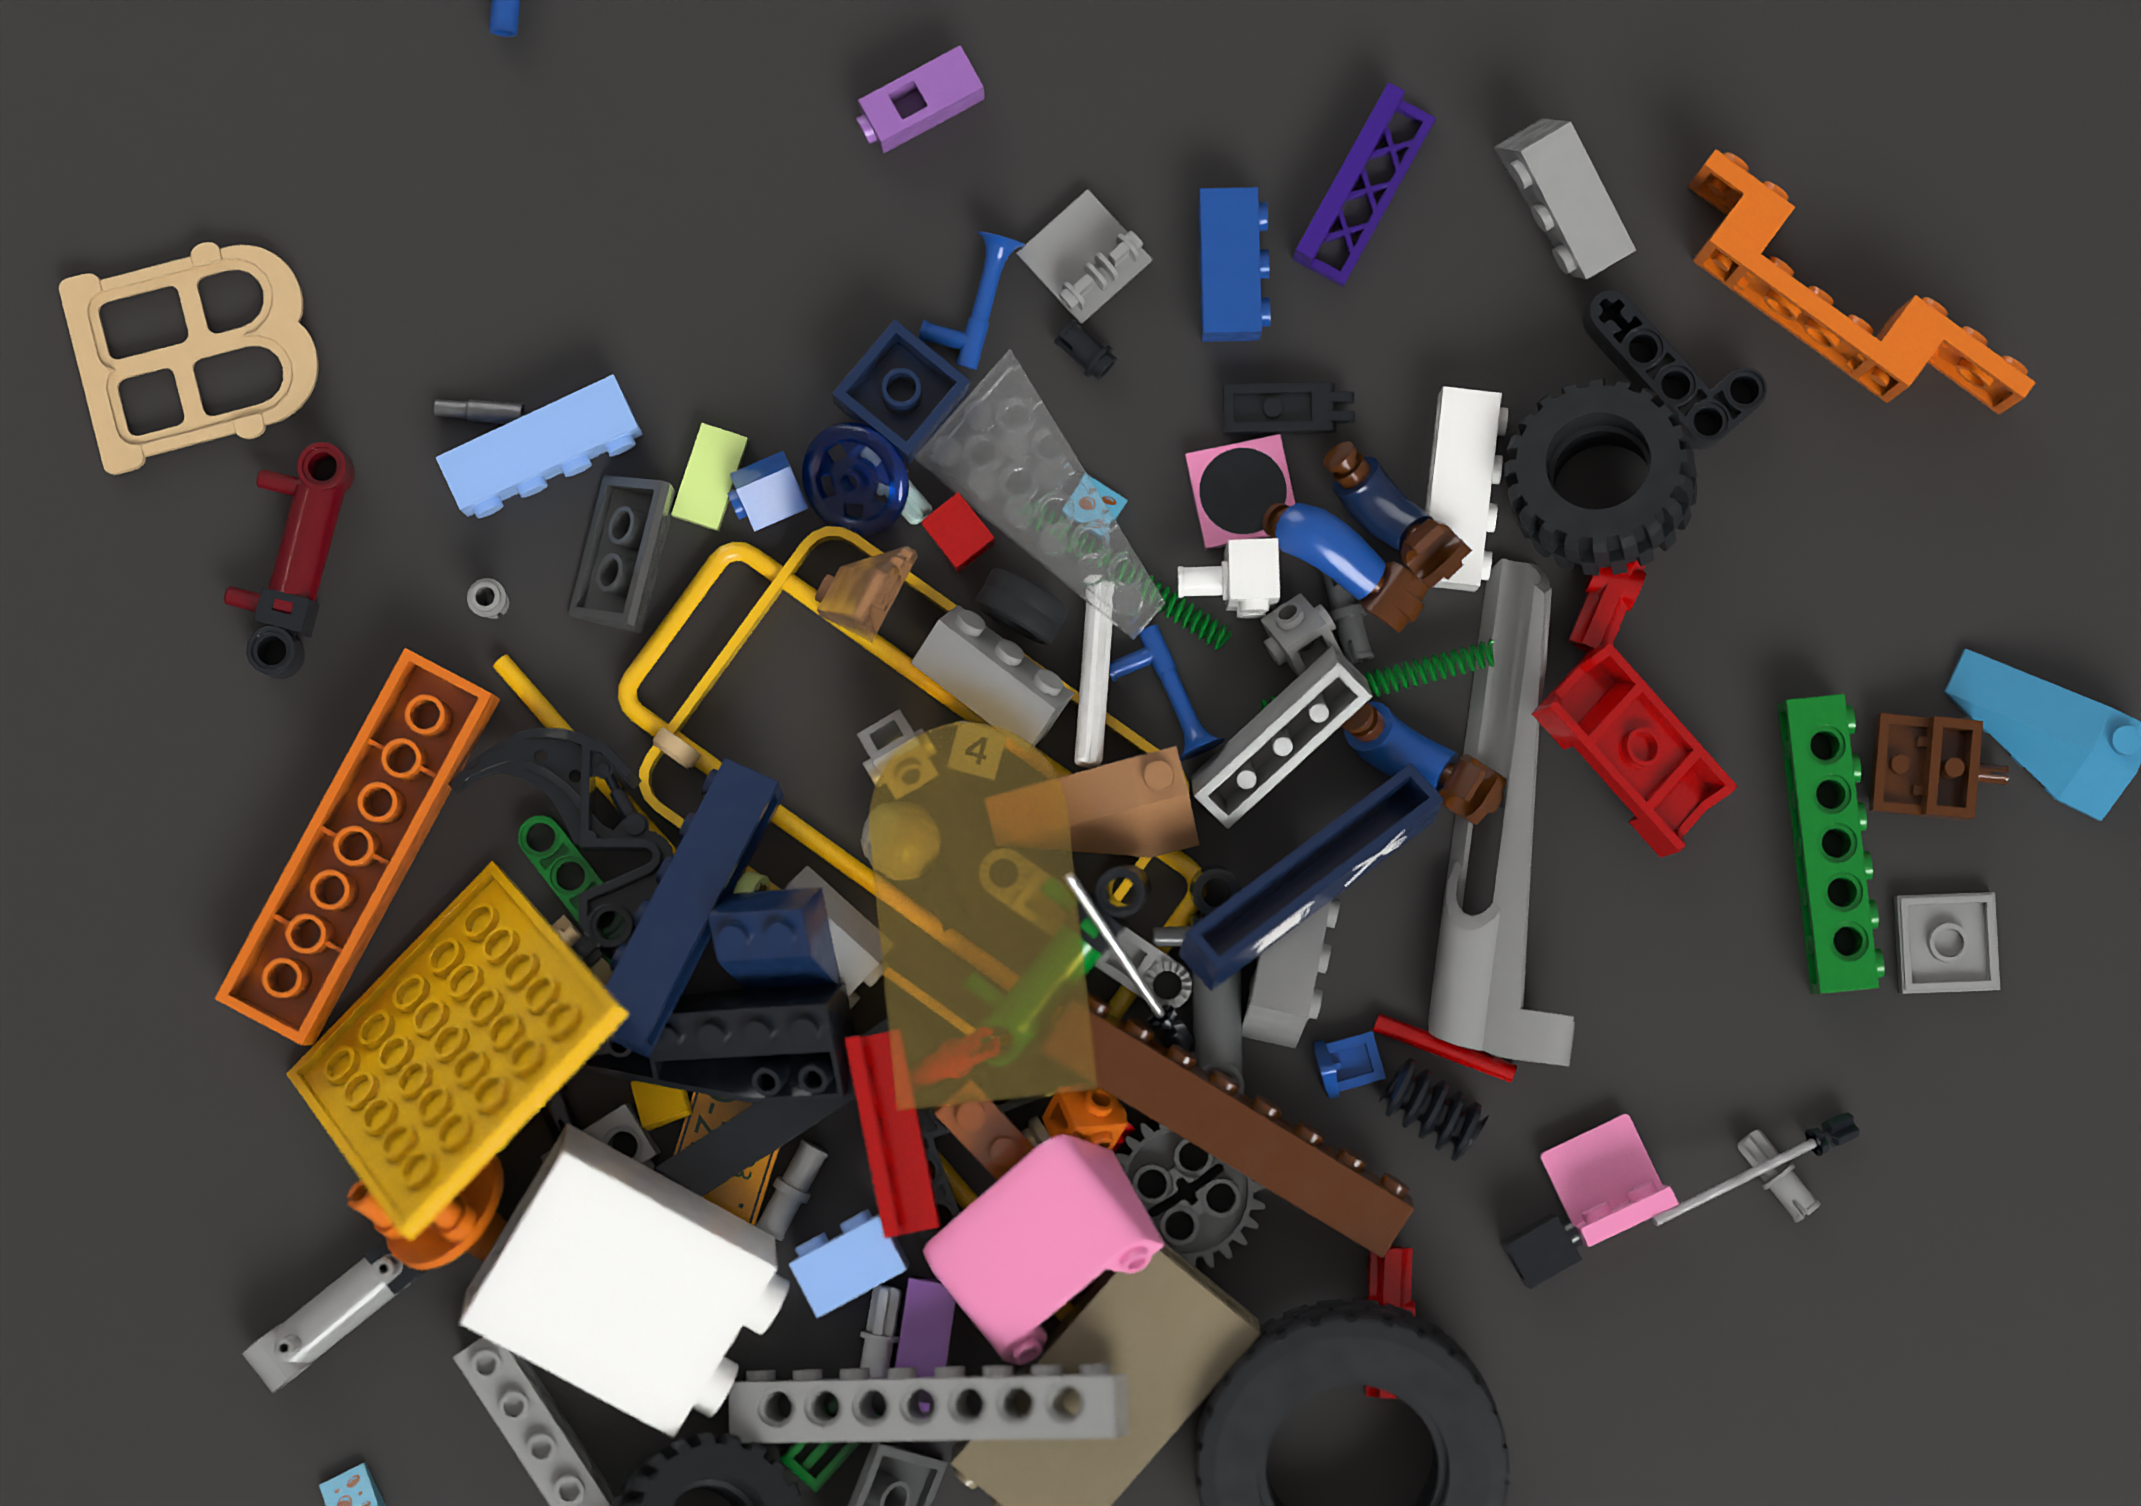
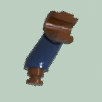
M1349 441L1336 445L1326 454L1323 464L1329 472H1333V476L1336 479L1333 490L1339 497L1344 509L1361 527L1376 538L1400 551L1402 562L1422 583L1432 589L1441 579L1446 578L1449 580L1463 567L1462 560L1473 550L1448 525L1434 520L1402 493L1376 458L1370 456L1363 457L1357 453L1356 447Z

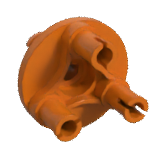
M496 1154L491 1157L472 1177L471 1181L442 1208L433 1221L426 1225L412 1241L397 1231L362 1180L353 1185L347 1196V1199L350 1200L347 1204L373 1221L374 1228L385 1236L387 1246L393 1256L408 1267L418 1270L441 1267L458 1258L465 1251L484 1261L507 1224L501 1214L496 1211L504 1184L503 1168Z

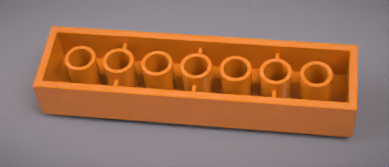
M404 648L215 996V1000L300 1045L315 1044L452 790L448 784L463 770L500 702V698Z

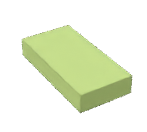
M701 423L671 513L673 517L719 531L729 502L727 493L731 492L734 487L730 473L740 469L749 442L748 437Z

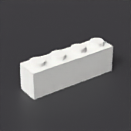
M1443 386L1438 395L1425 512L1434 520L1448 525L1473 551L1462 560L1463 567L1449 580L1443 578L1434 587L1475 592L1480 587L1481 580H1489L1492 552L1484 551L1486 532H1494L1498 507L1497 503H1490L1491 485H1499L1503 465V456L1495 455L1497 436H1505L1508 421V408L1500 407L1502 393Z

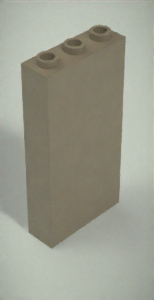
M1165 1242V1245L1151 1256L1150 1262L1137 1272L1125 1273L1124 1271L1106 1269L1047 1337L1040 1356L1032 1362L1024 1364L1015 1375H1032V1365L1061 1364L1062 1374H1080L1081 1364H1111V1373H1127L1129 1435L1118 1438L958 1440L952 1447L951 1455L954 1474L968 1487L975 1489L979 1486L992 1497L991 1502L993 1506H1111L1218 1384L1233 1363L1261 1334L1259 1319ZM1069 1387L1064 1393L1063 1403L1071 1414L1075 1415L1079 1411L1081 1398L1075 1389ZM1020 1388L1015 1395V1405L1023 1415H1027L1030 1412L1032 1400L1029 1393L1025 1389Z

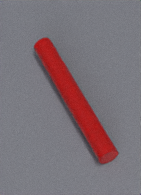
M1378 1013L1373 1025V1032L1509 1083L1513 1080L1517 1069V1064L1480 1050L1465 1048L1443 1041L1424 1029Z

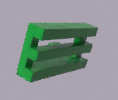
M835 1396L825 1407L830 1416L839 1408L837 1397ZM874 1410L878 1416H883L877 1410ZM794 1442L780 1457V1460L813 1491L817 1492L861 1442H847L816 1477L809 1470L834 1442H820L801 1464L794 1457L808 1442Z

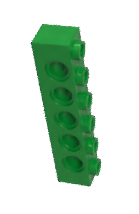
M1845 694L1784 700L1777 704L1810 994L1879 988L1878 978L1884 977L1885 967L1882 951L1880 948H1875L1873 929L1878 928L1879 915L1875 900H1869L1867 880H1871L1873 877V864L1870 852L1868 850L1863 851L1861 831H1866L1867 814L1864 803L1857 802L1855 783L1861 781V763L1858 754H1852L1850 734H1854L1856 729L1854 709L1852 705H1846ZM1815 734H1821L1830 741L1831 754L1827 760L1817 758L1811 751L1810 743ZM1822 782L1832 785L1836 790L1837 801L1831 809L1820 805L1816 798V790ZM1827 831L1837 833L1842 839L1843 848L1840 855L1836 858L1827 855L1823 850L1822 838ZM1834 879L1842 881L1848 888V899L1841 907L1834 905L1828 897V887ZM1840 928L1847 929L1854 938V947L1846 956L1840 954L1833 944L1834 935Z

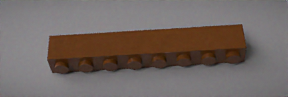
M1074 991L1072 992L1042 1040L1041 1052L1378 1256L1384 1257L1415 1209L1411 1196L1407 1194L1410 1188L1404 1182L1386 1172L1382 1177H1379L1365 1168L1367 1165L1366 1160L1348 1148L1342 1147L1338 1152L1324 1144L1325 1136L1309 1124L1300 1121L1295 1126L1280 1117L1283 1111L1268 1099L1257 1095L1255 1100H1252L1237 1091L1240 1085L1225 1073L1214 1070L1211 1075L1195 1065L1197 1058L1182 1047L1172 1044L1169 1049L1152 1039L1155 1033L1141 1022L1129 1018L1127 1023L1110 1014L1112 1007L1098 996L1087 992L1082 997Z

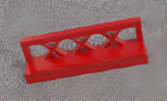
M902 1029L869 1036L858 1035L845 1038L884 1238L941 1227Z

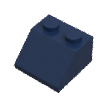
M822 887L730 893L708 914L717 961L744 989L838 984L840 981Z

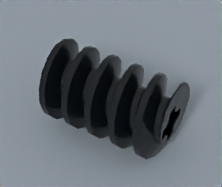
M1408 1058L1395 1073L1378 1102L1384 1098L1388 1100L1385 1112L1387 1117H1391L1400 1109L1405 1111L1402 1121V1127L1405 1129L1417 1120L1420 1121L1421 1126L1418 1138L1421 1140L1432 1132H1436L1437 1139L1434 1147L1436 1150L1439 1151L1450 1142L1454 1144L1451 1160L1456 1162L1472 1146L1486 1124L1489 1115L1479 1121L1482 1105L1477 1102L1463 1110L1465 1094L1461 1091L1456 1092L1447 1099L1449 1083L1445 1080H1441L1430 1088L1432 1072L1425 1069L1414 1077L1416 1061Z

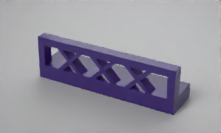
M1390 82L1387 83L1298 244L1293 260L1342 287H1344L1436 119L1432 115L1402 100L1405 90ZM1396 112L1421 125L1414 139L1393 144L1388 126ZM1384 136L1387 147L1375 150ZM1407 150L1399 164L1396 152ZM1389 155L1394 170L1391 181L1371 186L1365 169L1369 160ZM1361 177L1364 189L1353 191ZM1385 191L1376 205L1373 194ZM1366 196L1372 214L1369 221L1348 228L1342 210L1347 201ZM1338 218L1341 230L1330 233ZM1361 233L1353 247L1350 235ZM1344 238L1349 257L1341 271L1316 258L1324 243Z

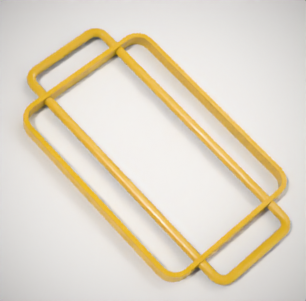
M826 526L810 533L799 544L784 566L759 548L746 542H731L720 546L709 556L623 674L618 685V701L622 712L651 736L655 737L661 727H663L699 752L702 756L695 764V767L707 776L711 770H719L722 762L680 731L783 590L819 615L817 609L821 603L814 600L817 590L795 575L810 552L820 543L828 540H842L853 545L868 557H873L883 552L858 534L843 527ZM742 561L772 583L668 724L639 702L637 689L725 567L731 562ZM909 572L904 583L946 613L957 606ZM823 618L967 722L997 730L912 665L913 659L879 634L875 636L871 643ZM1024 654L1027 658H1029L1031 661H1033V662H1034L1036 665H1038L1040 668L1045 669L1043 666H1041V665L1038 664L1036 661H1034L1033 659H1031L1029 656H1027L1026 654ZM1062 681L1063 685L1074 693L1070 701L1078 706L1079 692ZM1106 712L1105 726L1144 754L1159 751L1155 746ZM1007 737L1004 748L1049 781L1073 774L1034 746L1026 752ZM653 745L646 754L639 769V778L642 780L639 787L644 800L657 813L681 829L685 819L665 806L655 796L652 788V773L664 754L662 750ZM1183 771L1184 777H1185V781H1186V785H1187L1188 792H1189V783H1188V780H1187V778H1186L1185 772ZM779 804L771 820L772 823L1006 991H1009L1020 978L1018 974L954 928L943 932V926L937 916ZM1181 850L1156 856L1181 874L1188 884L1186 895L1163 927L1188 926L1190 914H1196L1199 911L1191 900L1190 883L1195 873L1202 868ZM1140 857L1135 866L1144 870L1152 858ZM748 866L747 869H746L745 872H744V873H746V872H748V871H752V872L758 873L757 871H755V870H754L753 868H751L750 866ZM1127 878L1123 880L1113 894L1117 901H1122L1133 883ZM769 881V891L782 890L778 886L773 884L771 881ZM1207 882L1202 891L1203 899L1207 895ZM1173 946L1156 948L1167 955ZM889 967L883 973L885 977L967 1036L975 1032L976 1029L892 968ZM1121 985L1108 1003L1112 1007L1110 1014L1121 1020L1138 995ZM1062 1006L1055 1012L1049 1022L1054 1023L1063 1008ZM1011 1033L998 1037L1000 1047L1013 1043Z

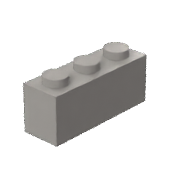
M959 605L938 619L911 662L912 665L1026 752L1047 735L1074 695L1071 690L1063 685L1062 680L1055 673L1040 668L1024 655L1023 650L1017 644L1010 640L1002 639L985 625L984 620L978 614L970 610H964Z

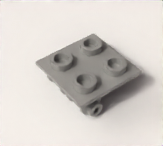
M1088 189L1016 253L1080 324L1085 322L1153 261L1142 248L1143 242L1131 230L1127 232Z

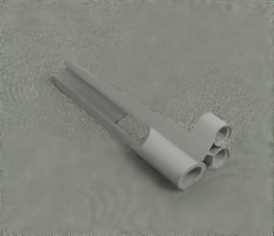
M1501 559L1491 568L1489 580H1486L1478 644L1482 641L1486 644L1487 648L1490 638L1495 641L1493 643L1495 665L1494 667L1489 665L1484 653L1485 668L1482 670L1476 659V670L1473 677L1463 755L1468 754L1476 758L1482 764L1495 770L1507 779L1506 785L1501 792L1504 798L1500 806L1505 810L1494 897L1491 906L1481 914L1471 916L1462 911L1473 823L1455 814L1428 1018V1032L1443 1041L1465 1048L1482 1050L1499 1058L1569 1067L1575 1026L1574 1017L1523 1010L1539 722L1531 713L1542 703L1547 664L1552 588L1550 587L1548 577L1538 565Z

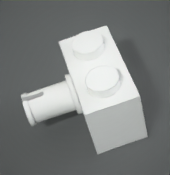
M1278 538L1228 540L1224 551V561L1221 562V566H1178V598H1183L1184 596L1222 595V599L1225 600L1226 611L1237 610V618L1265 617L1266 612L1269 609H1274L1280 599Z

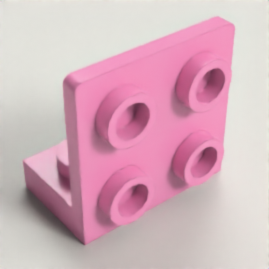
M1628 1114L1619 1115L1540 1153V1160L1568 1219L1583 1242L1582 1245L1590 1247L1679 1205L1671 1186L1661 1183Z

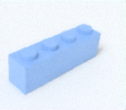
M613 374L435 458L459 509L467 517L475 514L477 518H483L503 508L501 501L519 493L521 498L542 491L548 486L546 480L560 473H564L565 477H570L585 471L592 466L590 459L605 452H608L609 456H615L628 451L636 445L634 439L642 436L643 433L618 380Z

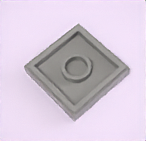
M1995 892L1893 896L1899 994L2001 990Z

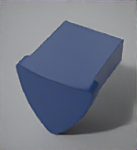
M1373 1031L1325 1044L1323 1039L1313 1042L1316 1070L1323 1090L1329 1100L1339 1097L1340 1091L1386 1079Z

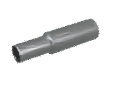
M436 399L434 405L435 416L465 418L472 422L508 424L523 417L525 413L524 404L471 399L465 402Z

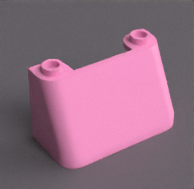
M1060 1135L1046 1140L1029 1153L938 1232L925 1245L923 1253L932 1272L1002 1360L1022 1366L1032 1362L1042 1353V1347L1047 1341V1335L1040 1324L1105 1269L1124 1271L1125 1273L1137 1272L1143 1269L1150 1262L1151 1256L1165 1244L1113 1150L1073 1136Z

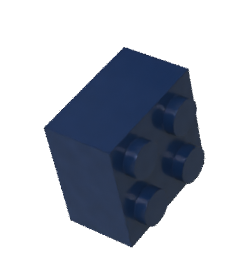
M894 319L834 390L832 396L834 404L909 465L969 394L971 381Z

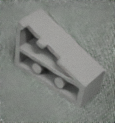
M1542 118L1493 147L1528 203L1536 223L1547 234L1555 247L1552 249L1554 258L1565 274L1570 273L1574 277L1587 280L1636 251L1571 121Z
M1333 898L1257 956L1254 974L1251 975L1248 989L1250 993L1246 1013L1242 1021V1037L1296 1049L1308 1018L1317 1019L1323 990L1314 989L1317 972L1325 974L1328 967L1332 945L1323 943L1326 927H1335L1340 899Z

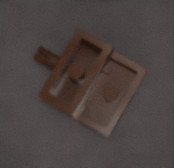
M1879 713L1876 716L1868 811L1960 821L1972 820L1976 816L1978 782L2006 786L2009 776L1992 775L1990 773L2007 774L2009 773V765L1980 763L1983 721L1939 716L1927 718Z

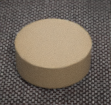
M661 727L652 740L654 746L687 770L689 768L692 769L702 756L663 727Z

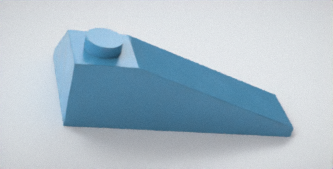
M1969 649L1963 650L1943 693L1971 720L1983 721V732L1989 733L2011 754L2010 757L2021 768L2024 767L2044 786L2043 789L2054 800L2097 821H2102L2136 775L2141 765V721L2112 707Z

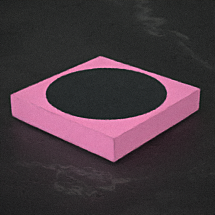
M1280 434L1185 454L1205 550L1224 547L1227 545L1228 540L1271 537L1265 533L1262 525L1266 510L1275 503H1284L1288 506L1295 504Z

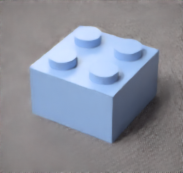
M866 1209L839 1225L843 1231L842 1234L829 1240L825 1232L795 1248L799 1257L795 1258L789 1265L817 1318L902 1273L909 1267L910 1262L897 1237L884 1238L880 1214L872 1216L869 1209Z

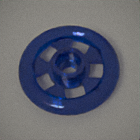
M852 422L832 425L821 431L812 440L805 452L802 463L803 488L813 510L829 526L843 527L859 536H869L888 529L902 514L909 494V478L906 465L895 445L874 428ZM841 444L848 456L835 464L828 451L834 446ZM866 447L871 449L881 459L877 467L870 460L861 457V453ZM848 474L856 478L857 488L850 482ZM822 476H831V483L836 492L835 495L827 496L823 488ZM879 482L889 487L886 503H882L873 497ZM847 503L862 504L863 517L847 514Z

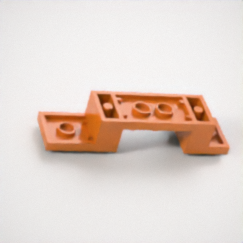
M1715 149L1689 184V189L1726 215L1693 259V262L1884 402L1889 403L1906 390L1926 363H1929L1999 415L2024 399L2036 382L2026 375L2028 371L2023 364L2010 356L2004 355L2001 357L1986 346L1988 341L1982 334L1967 326L1959 327L1946 317L1948 315L1947 310L1931 298L1924 297L1921 299L1917 295L1913 296L1891 316L1877 337H1874L1872 335L1874 330L1867 322L1855 315L1845 316L1832 306L1834 301L1826 292L1815 286L1807 288L1793 278L1794 272L1785 262L1771 256L1767 259L1761 253L1795 209V206L1787 201L1789 196L1782 188L1769 181L1762 183L1748 173V165L1738 156L1729 152L1722 154Z

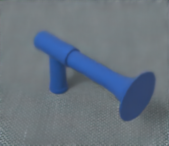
M977 231V234L982 237L985 244L986 257L984 269L965 332L932 324L928 320H924L919 333V339L922 342L928 341L960 350L956 365L972 370H977L989 327L988 320L1005 262L1015 249L1025 247V244L1019 241L982 231Z
M1156 624L1141 630L1138 635L1144 647L1110 662L1109 674L1112 681H1118V678L1152 664L1157 677L1160 678L1183 732L1184 749L1183 753L1179 756L1180 761L1204 754L1222 744L1225 738L1212 736L1199 721L1177 673V666L1159 626Z

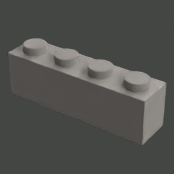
M1332 645L1190 777L1194 797L1229 829L1372 697L1366 677Z

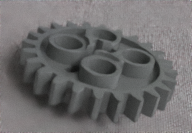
M1142 1122L1140 1128L1144 1138L1139 1142L1127 1136L1125 1141L1132 1151L1129 1155L1115 1153V1156L1119 1163L1123 1165V1170L1147 1213L1150 1208L1178 1191L1175 1183L1178 1179L1183 1177L1188 1183L1193 1182L1216 1164L1223 1165V1171L1194 1190L1197 1198L1194 1202L1188 1203L1187 1200L1182 1198L1155 1217L1149 1216L1161 1239L1194 1267L1197 1257H1203L1210 1268L1214 1267L1213 1253L1218 1250L1225 1257L1231 1259L1233 1256L1228 1243L1234 1240L1246 1246L1248 1242L1241 1233L1243 1226L1256 1229L1259 1227V1224L1249 1214L1250 1210L1265 1209L1264 1203L1253 1198V1192L1261 1191L1266 1187L1206 1152V1161L1200 1168L1196 1170L1184 1168L1179 1161V1152L1190 1141L1158 1123L1159 1129L1153 1131ZM1147 1170L1160 1171L1166 1179L1164 1191L1156 1197H1146L1139 1192L1138 1179ZM1226 1184L1232 1188L1234 1200L1228 1209L1215 1211L1208 1206L1206 1195L1213 1185ZM1176 1211L1188 1213L1193 1220L1191 1232L1188 1236L1181 1239L1171 1237L1165 1230L1167 1217Z

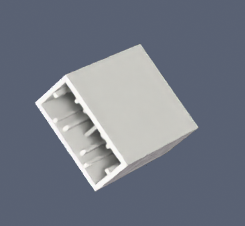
M567 1123L467 1288L460 1324L674 1438L691 1409L708 1418H711L717 1412L729 1393L738 1372V1364L724 1357L726 1351L742 1325L758 1334L766 1331L783 1304L790 1282L775 1274L777 1260L774 1236Z

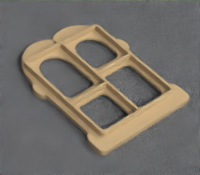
M204 242L192 249L190 257L102 280L94 274L88 273L66 278L60 282L59 292L104 469L112 475L139 469L144 465L146 457L237 433L243 439H255L264 433L267 425L280 422L302 408L315 387L319 369L318 354L311 335L300 324L303 314V296L300 284L290 267L282 259L266 249L251 245H234L220 248L215 243ZM230 270H241L252 274L259 281L263 289L264 303L260 314L253 322L241 328L222 333H212L208 328L198 289L199 281L205 276ZM167 286L175 287L179 293L188 328V338L186 341L123 359H113L109 353L99 310L101 306L110 301ZM251 346L269 349L278 356L283 367V381L279 391L271 399L258 405L216 416H209L205 413L194 372V365L198 360ZM161 369L172 370L184 412L183 422L178 426L148 434L132 435L128 429L119 393L120 382L126 378Z

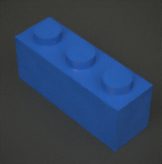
M1258 187L1200 188L1198 196L1201 342L1259 341L1262 327H1270L1271 322L1270 297H1261V279H1269V250H1260L1259 231H1268L1267 202H1259Z

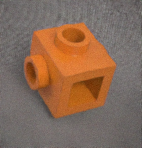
M1088 1083L1058 1087L1042 1116L1050 1139L1060 1135H1069L1113 1150L1128 1124L1125 1108L1119 1103L1117 1097L1096 1084L1090 1085Z

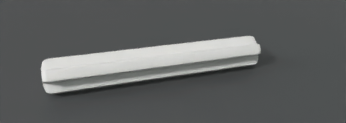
M1098 580L1092 581L1087 588L1074 758L1077 766L1088 768L1099 767L1103 760L1115 587L1112 583Z

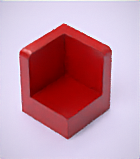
M959 492L922 520L923 528L943 551L945 559L957 574L995 545V537Z

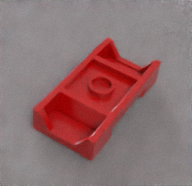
M1610 642L1591 649L1531 713L1563 750L1574 747L1634 814L1629 820L1630 825L1660 858L1681 852L1686 846L1684 835L1709 808L1730 795L1738 787Z

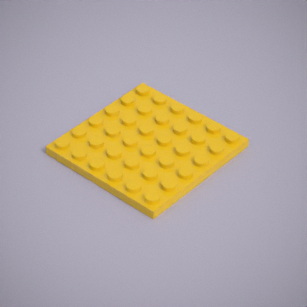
M491 861L286 1075L397 1231L412 1241L426 1225L433 1221L442 1208L471 1181L472 1177L491 1157L506 1145L516 1131L543 1106L545 1101L564 1081L578 1070L589 1055L616 1030L617 1026L629 1014L506 872Z

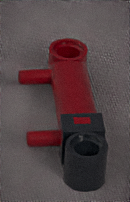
M328 442L311 444L301 452L297 463L299 478L266 469L259 471L256 479L258 488L293 496L268 589L262 587L261 593L230 586L224 594L226 605L256 612L254 621L266 626L258 629L251 635L247 643L246 655L249 663L255 670L274 679H286L294 676L304 663L305 650L296 634L309 638L312 636L320 606L315 601L345 492L350 489L355 478V469L352 461L338 447ZM326 459H335L337 463L335 475L329 480L318 481L316 477L318 464ZM275 641H283L286 646L284 659L279 664L269 665L265 657L268 646Z

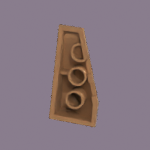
M905 546L840 566L835 577L827 574L814 599L821 603L817 609L819 615L872 643L918 557L916 550Z
M1177 746L1120 760L984 799L997 847L1152 858L1200 845Z

